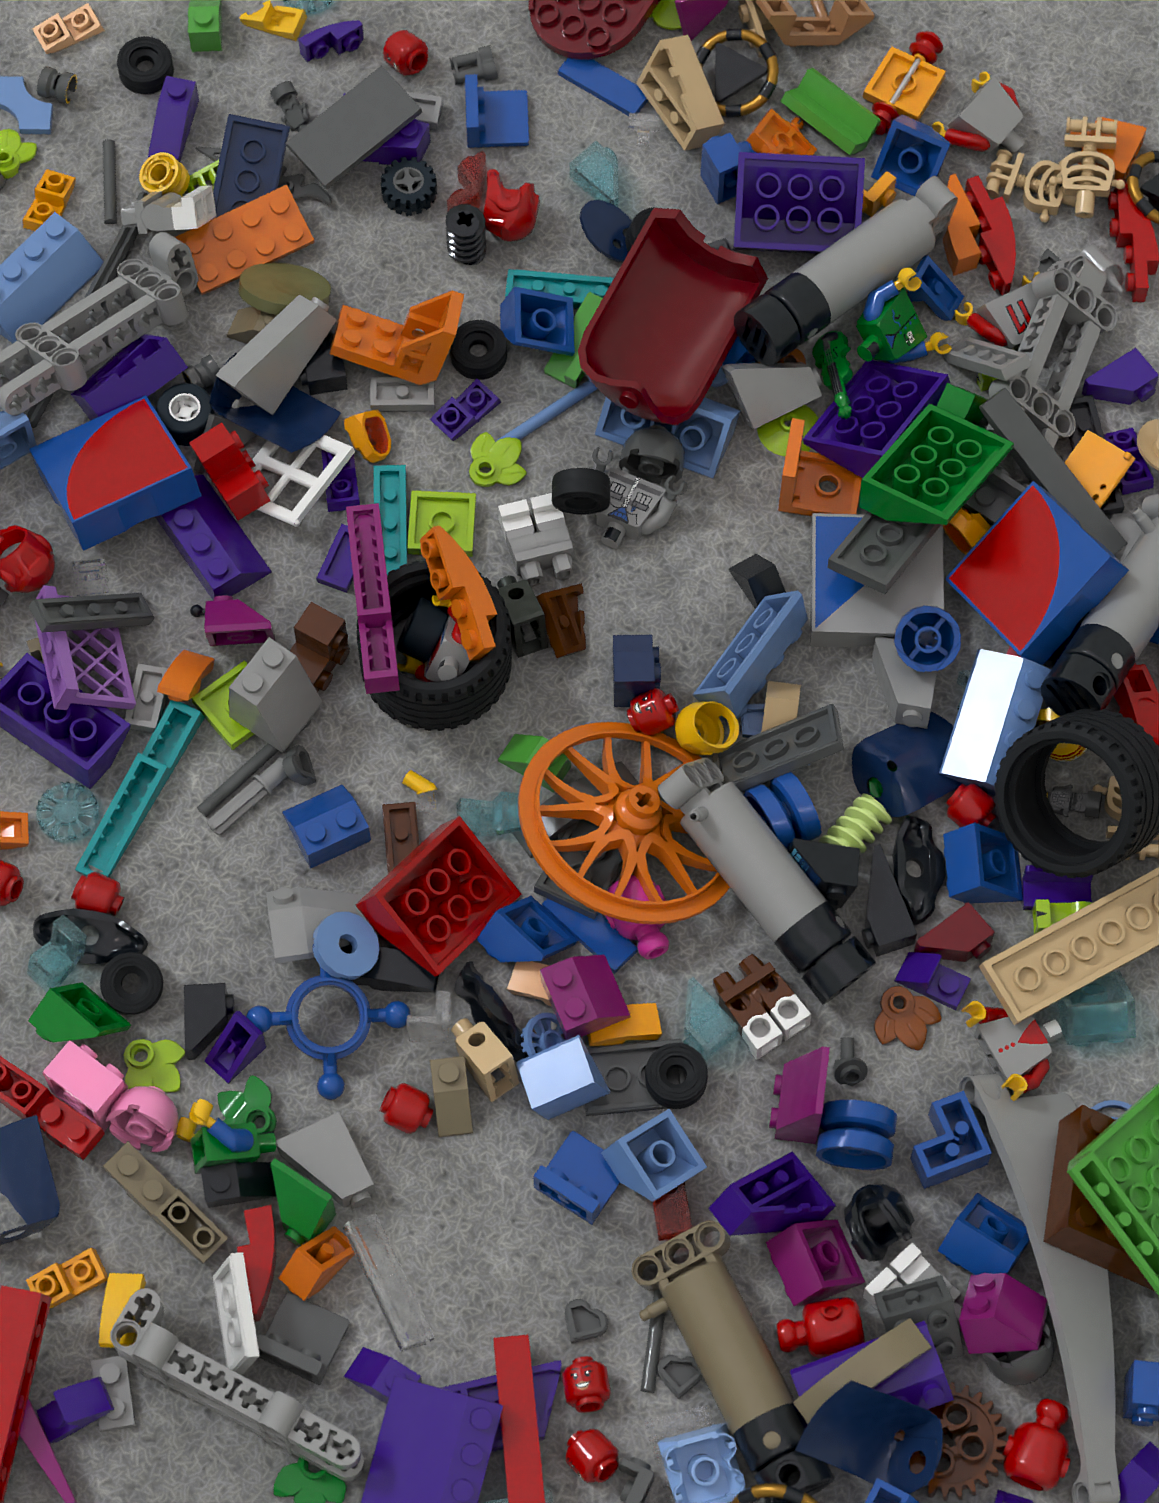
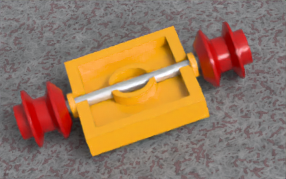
M930 31L917 33L915 37L916 42L911 43L909 46V51L912 55L891 46L864 89L862 98L874 103L872 113L881 120L875 134L887 135L893 120L902 114L919 121L944 81L946 71L931 65L937 60L936 54L943 51V44L935 33Z

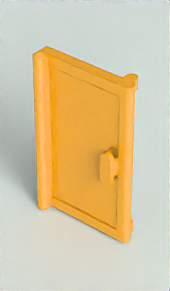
M1087 430L1064 463L1092 499L1094 498L1099 508H1101L1136 458L1131 453L1123 451Z

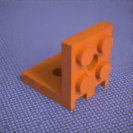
M792 418L782 474L778 511L812 516V513L856 514L862 478L820 453L801 451L805 420ZM824 481H831L837 488L832 492H825L820 489L819 485Z

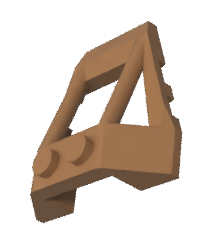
M755 0L782 42L791 47L838 45L873 21L875 17L864 0H835L829 16L823 0H810L816 17H797V14L787 0Z

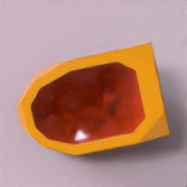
M379 410L359 413L344 419V427L349 434L353 447L361 453L366 461L376 463L387 457L391 450V437L386 421Z
M963 508L957 512L947 525H943L945 533L958 550L965 555L991 528L980 513L973 514Z

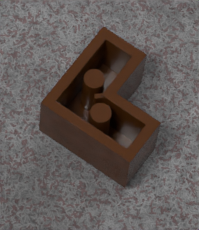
M310 602L294 626L296 642L290 652L297 656L318 693L319 690L325 691L328 688L333 677L332 670L336 664L342 665L345 662L350 648L348 647L345 619Z

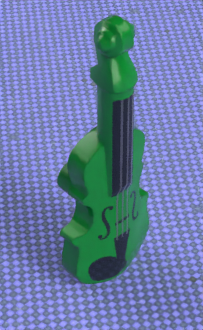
M830 331L823 334L816 341L812 354L815 359V365L819 369L822 368L823 384L828 389L833 390L835 403L839 407L838 417L848 419L851 417L852 408L849 406L850 400L847 396L845 384L852 378L853 371L850 368L851 363L846 359V354L851 348L848 346V338L841 331Z

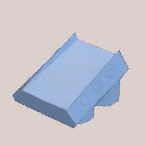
M726 1423L713 1424L709 1427L664 1438L657 1442L675 1503L732 1502L739 1492L745 1490L744 1476L740 1472L735 1455L737 1450L735 1440L729 1435Z

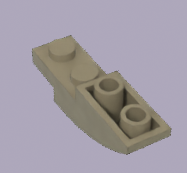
M129 1142L123 1145L103 1165L102 1168L127 1192V1195L202 1264L228 1239L179 1189L177 1190Z

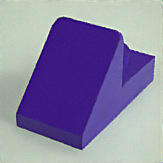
M908 952L894 982L951 1009L957 1010L971 978L941 965L942 955Z
M96 1377L53 1392L55 1400L36 1410L49 1443H56L115 1409L102 1378Z

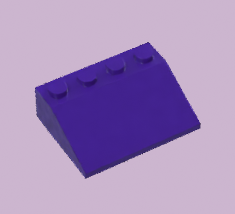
M739 152L733 250L820 254L862 224L865 158Z
M875 360L866 361L845 386L850 400L849 406L852 408L851 417L848 419L838 417L839 407L834 400L802 439L803 443L863 478L929 403L937 407L946 384L950 383L948 374Z
M394 1376L360 1503H478L503 1405Z

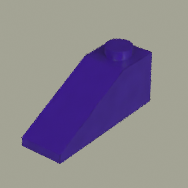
M166 76L158 100L147 159L156 153L165 152L174 156L179 162L181 161L199 103L196 81Z

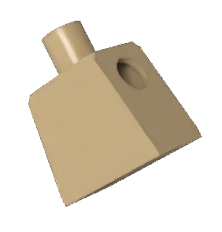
M464 1018L455 1023L451 1031L456 1037L455 1044L459 1056H464L465 1067L491 1102L520 1084L512 1054L485 1022H479L473 1026L467 1018ZM499 1068L505 1077L495 1083L496 1079L491 1073Z

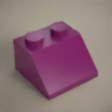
M605 955L570 957L540 969L541 982L566 1040L580 1035V1037L631 1017Z
M837 1219L795 1223L765 1242L771 1254V1260L779 1272L785 1286V1292L793 1306L818 1302L865 1283Z
M1006 1273L971 1275L959 1317L968 1353L1038 1350L1049 1306L1047 1298Z

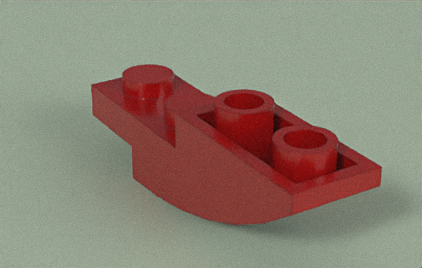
M979 175L967 179L965 194L980 222L978 247L981 251L979 263L981 265L986 264L989 270L988 279L994 291L999 290L1001 296L1010 292L1015 270L1016 240L1014 228L1003 197L991 200Z
M1125 182L1123 189L1120 190L1115 187L1108 197V209L1114 210V218L1110 219V237H1116V248H1124V264H1130V273H1126L1125 279L1126 292H1132V302H1145L1149 289L1148 275H1156L1159 264L1158 245L1150 219L1145 217L1135 206Z
M1135 663L1114 694V697L1120 707L1119 713L1125 718L1129 717L1134 720L1135 724H1140L1144 731L1154 738L1155 744L1159 745V694L1146 664L1136 665Z
M0 1056V1103L21 1119L37 1115L41 1133L61 1149L66 1148L84 1160L105 1135L103 1129L55 1097L47 1087Z

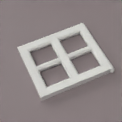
M323 435L319 440L305 447L293 463L288 465L272 458L280 446L267 440L252 459L256 465L252 470L256 472L257 470L266 469L282 477L268 493L271 501L256 510L292 526H299L300 522L355 453L352 446ZM316 447L335 455L319 477L299 469ZM290 480L309 488L292 511L273 503Z

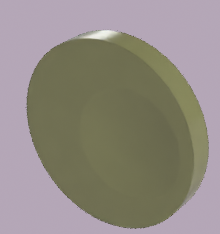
M266 263L251 266L241 273L238 292L240 297L250 306L266 313L278 315L299 294L310 301L313 297H316L329 305L331 286L322 275L308 268L287 263Z

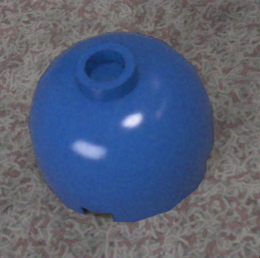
M923 605L911 609L901 617L895 628L894 643L897 654L907 666L919 672H932L944 669L954 661L961 646V634L958 623L949 612L938 606Z

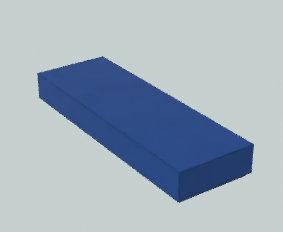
M567 58L558 69L559 76L633 119L648 102V99L638 85L593 59Z
M548 898L542 903V907L593 955H605L612 973L615 974L638 952V947L629 939L622 937L616 928L612 929L608 920L601 913L598 912L594 920Z

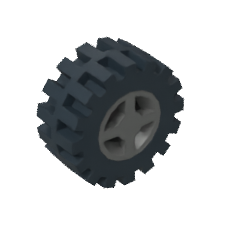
M402 157L399 163L397 160L392 161V167L387 165L384 169V174L381 176V192L384 203H387L390 210L396 209V213L400 215L404 211L406 216H412L414 211H416L417 215L421 214L423 208L428 210L431 207L430 203H434L437 194V181L433 168L431 166L427 167V163L424 160L417 162L416 157H411V161H407L406 157Z

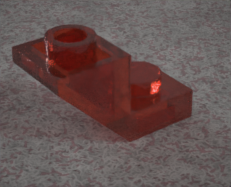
M483 150L474 156L466 157L457 166L458 182L464 189L456 190L447 199V212L460 204L480 207L487 171L486 154Z
M685 1182L652 1202L659 1241L670 1240L692 1228Z

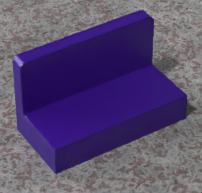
M1027 865L1022 877L1023 910H1032L1036 899H1049V903L1092 902L1091 881L1093 875L1091 874L1084 878H1068L1066 875L1058 877L1053 873L1043 872L1041 868Z

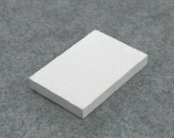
M241 1252L229 1255L213 1275L226 1366L243 1375L260 1355L244 1255Z

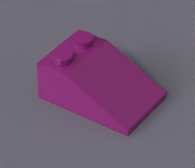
M820 1047L785 1063L782 1075H775L773 1095H778L780 1098L778 1108H771L769 1128L776 1129L775 1139L816 1144L823 1112L830 1047Z

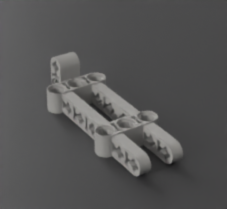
M167 232L157 233L149 244V253L154 265L153 267L140 259L126 260L117 267V278L43 325L27 323L19 327L15 332L17 341L0 351V408L12 416L19 415L60 388L66 391L77 390L87 382L86 371L161 323L177 325L186 320L188 310L184 297L195 289L198 282V274L189 247Z
M1083 255L1055 262L1046 272L1035 275L1032 281V290L1038 302L1018 349V352L1028 354L1032 366L1022 371V375L1015 380L1004 381L996 379L989 386V398L1001 389L1006 388L1053 449L1058 439L1070 437L1075 431V418L1069 409L1099 334L1113 330L1118 322L1116 309L1100 296L1106 283L1107 275ZM1063 319L1071 325V328L1044 391L1036 383ZM988 423L986 430L996 434L990 423ZM1016 463L1011 478L1020 484L1026 483L1030 485L1031 483Z
M149 1288L139 1289L133 1293L113 1325L110 1339L117 1354L137 1365L144 1377L149 1380L151 1377L163 1383L162 1387L168 1388L170 1386L262 1436L263 1440L274 1448L279 1446L283 1448V1453L290 1456L293 1453L341 1480L354 1481L362 1475L365 1468L364 1457L361 1453V1446L353 1435L305 1410L300 1402L280 1391L274 1393L181 1343L174 1334L160 1326L165 1310L159 1295ZM152 1303L153 1311L145 1310L142 1314L140 1307L142 1305L148 1307ZM140 1320L143 1324V1328L139 1325ZM130 1332L137 1334L134 1344L130 1346L120 1345V1339L124 1334ZM182 1367H183V1369H184V1371H185V1374H181V1373H182V1369H181Z

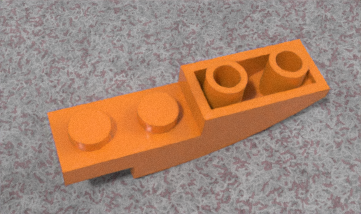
M440 525L433 526L420 539L421 553L428 565L431 585L435 589L439 601L450 599L452 614L457 620L461 632V642L466 649L469 661L479 660L496 647L488 623L497 615L495 606L483 579L464 550Z

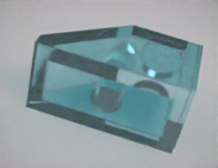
M594 141L569 163V178L593 199L609 202L618 207L617 156L610 148H604L597 141Z
M692 977L688 980L684 1026L685 1040L683 1043L695 1048L703 1056L704 1060L707 1061L737 1037L738 1026L700 983Z

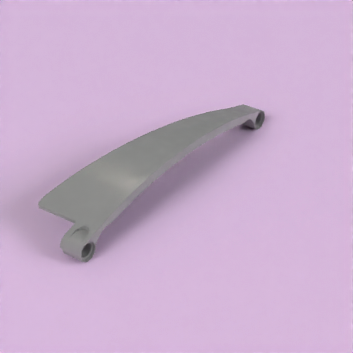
M999 1074L963 1076L959 1083V1092L964 1091L970 1105L980 1109L986 1119L989 1134L1019 1206L1047 1297L1062 1360L1075 1439L1081 1460L1080 1474L1072 1487L1073 1503H1119L1120 1488L1115 1455L1114 1341L1108 1270L1043 1242L1059 1121L1076 1110V1106L1071 1096L1066 1093L1019 1097L1016 1101H1012L1007 1087L1001 1088L1004 1081Z

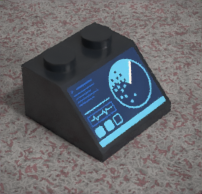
M795 838L787 847L788 852L834 910L842 908L858 887L860 848Z

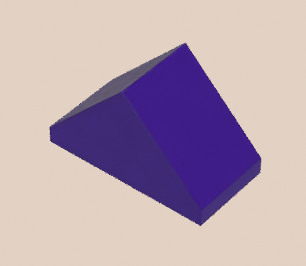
M238 1010L233 1014L204 1061L227 1083H230L266 1048L264 1035Z
M1150 1441L1118 1475L1120 1488L1119 1503H1145L1159 1487V1449Z

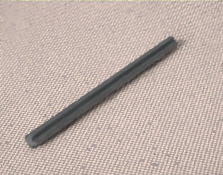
M139 193L136 200H140L141 198L148 195V193ZM121 227L85 297L114 280L117 275V267L124 261L138 235V227ZM54 393L24 411V414L30 420L32 428H35L39 423Z

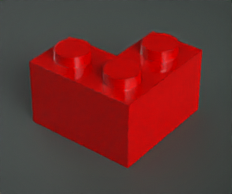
M220 423L189 442L212 483L237 521L271 501L264 490L269 486L268 482L260 470L253 472L252 468L256 465L246 449L242 452L240 451L245 446L235 430L229 433L224 424Z

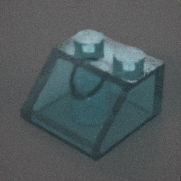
M1120 971L1111 972L1057 1002L1061 1030L1068 1045L1083 1047L1093 1042L1108 1041L1120 1043L1125 1039L1136 1038L1135 1000Z

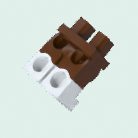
M751 954L739 963V969L745 978L736 983L728 971L723 972L713 979V987L719 997V1007L742 1036L754 1058L758 1060L781 1045L782 1038L784 1041H787L808 1027L811 1021V1013L782 977L775 972V968L770 962L764 965L760 959Z

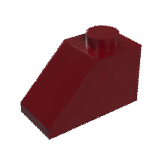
M968 902L918 939L914 952L942 955L943 960L967 962L973 956L978 960L991 950V943L995 932Z

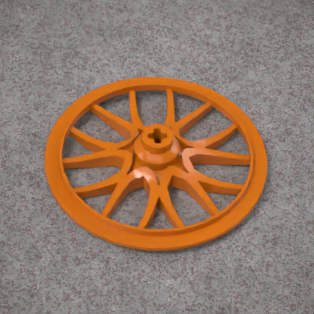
M590 723L558 734L544 744L531 759L523 774L518 795V816L522 833L528 848L546 875L559 888L586 907L618 920L638 924L674 923L699 915L715 905L729 890V885L707 858L687 850L673 839L671 831L688 834L680 824L684 813L680 809H674L661 801L659 797L658 786L683 764L653 781L650 745L671 754L682 761L683 764L701 759V757L681 748L676 739L661 732L653 736L644 735L642 732L636 733L629 723ZM611 738L641 742V767L638 785L634 786L623 781L618 774L613 759ZM603 739V771L588 761L573 747L587 741ZM564 753L602 795L595 797L572 788L549 771L548 767L556 758ZM544 779L569 804L540 805L539 796L542 780ZM541 816L587 820L598 826V829L580 837L550 840ZM618 849L623 866L614 894L586 880L584 875L592 863L604 851ZM590 850L578 873L558 853ZM646 852L661 861L687 896L668 901L661 899L648 872ZM683 865L717 873L705 886L697 890ZM632 874L640 882L649 901L634 900L621 896Z

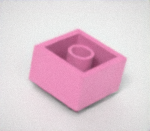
M69 1040L44 1069V1077L50 1091L101 1127L105 1132L111 1124L110 1120L107 1122L106 1119L111 1107L121 1093L128 1089L127 1084L122 1080L124 1075L113 1065L108 1063L105 1067L96 1060L97 1054L82 1043L78 1047Z

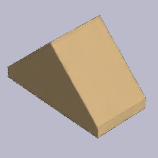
M768 681L761 732L797 718L801 685Z

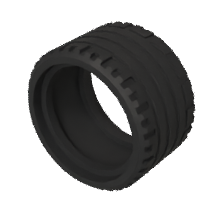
M426 559L420 562L414 561L408 565L404 564L397 570L393 569L387 575L393 628L410 615L420 597L432 601V596L437 595L430 582V572ZM481 576L497 612V615L488 622L496 647L481 658L466 673L443 682L415 680L398 672L399 691L370 694L374 703H378L379 708L386 712L389 717L398 719L401 724L412 725V728H424L428 731L438 729V731H442L445 728L454 729L462 724L467 725L473 719L477 720L481 717V714L487 713L491 709L492 704L497 703L500 695L503 694L506 688L505 683H508L512 666L511 626L505 601L499 594V590L496 586L491 585V581L487 577ZM357 619V631H356V634H357V645H358V652H359V660H360V668H361L362 678H363V682H365V681H364V672H363V663H362V653H361V644H360L359 625H358V619Z
M1098 708L1079 709L1062 715L1023 734V737L1018 738L1008 748L1006 757L1002 758L1000 762V769L996 773L997 781L994 783V803H996L997 809L995 810L997 816H999V824L1016 852L1018 851L1021 857L1026 861H1030L1034 867L1043 869V872L1053 873L1058 877L1066 875L1068 878H1084L1091 874L1096 875L1138 853L1148 846L1159 834V745L1155 744L1154 738L1147 734L1140 724H1135L1134 720L1129 717H1123L1121 713L1111 712L1108 709L1099 711ZM1059 743L1076 744L1091 750L1103 759L1113 772L1120 788L1122 811L1118 828L1110 841L1089 840L1073 833L1062 824L1053 812L1045 788V771L1049 757Z

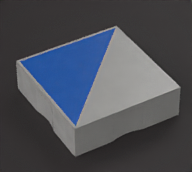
M812 513L810 528V571L812 574L810 647L857 648L874 645L876 636L894 639L895 628L901 617L911 609L928 605L938 606L944 610L943 525L938 528L888 592L883 594L828 568L829 557L865 514Z

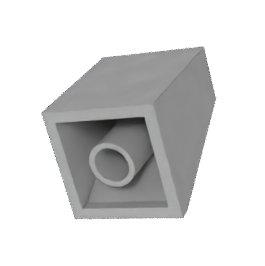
M270 637L229 687V717L282 753L286 751L322 705L319 694L297 656Z

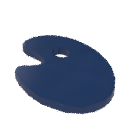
M602 200L587 202L580 211V223L585 236L601 254L611 260L624 262L629 252L626 248L623 231L628 229L632 220L612 203ZM613 241L618 242L620 244V248H616L613 244Z

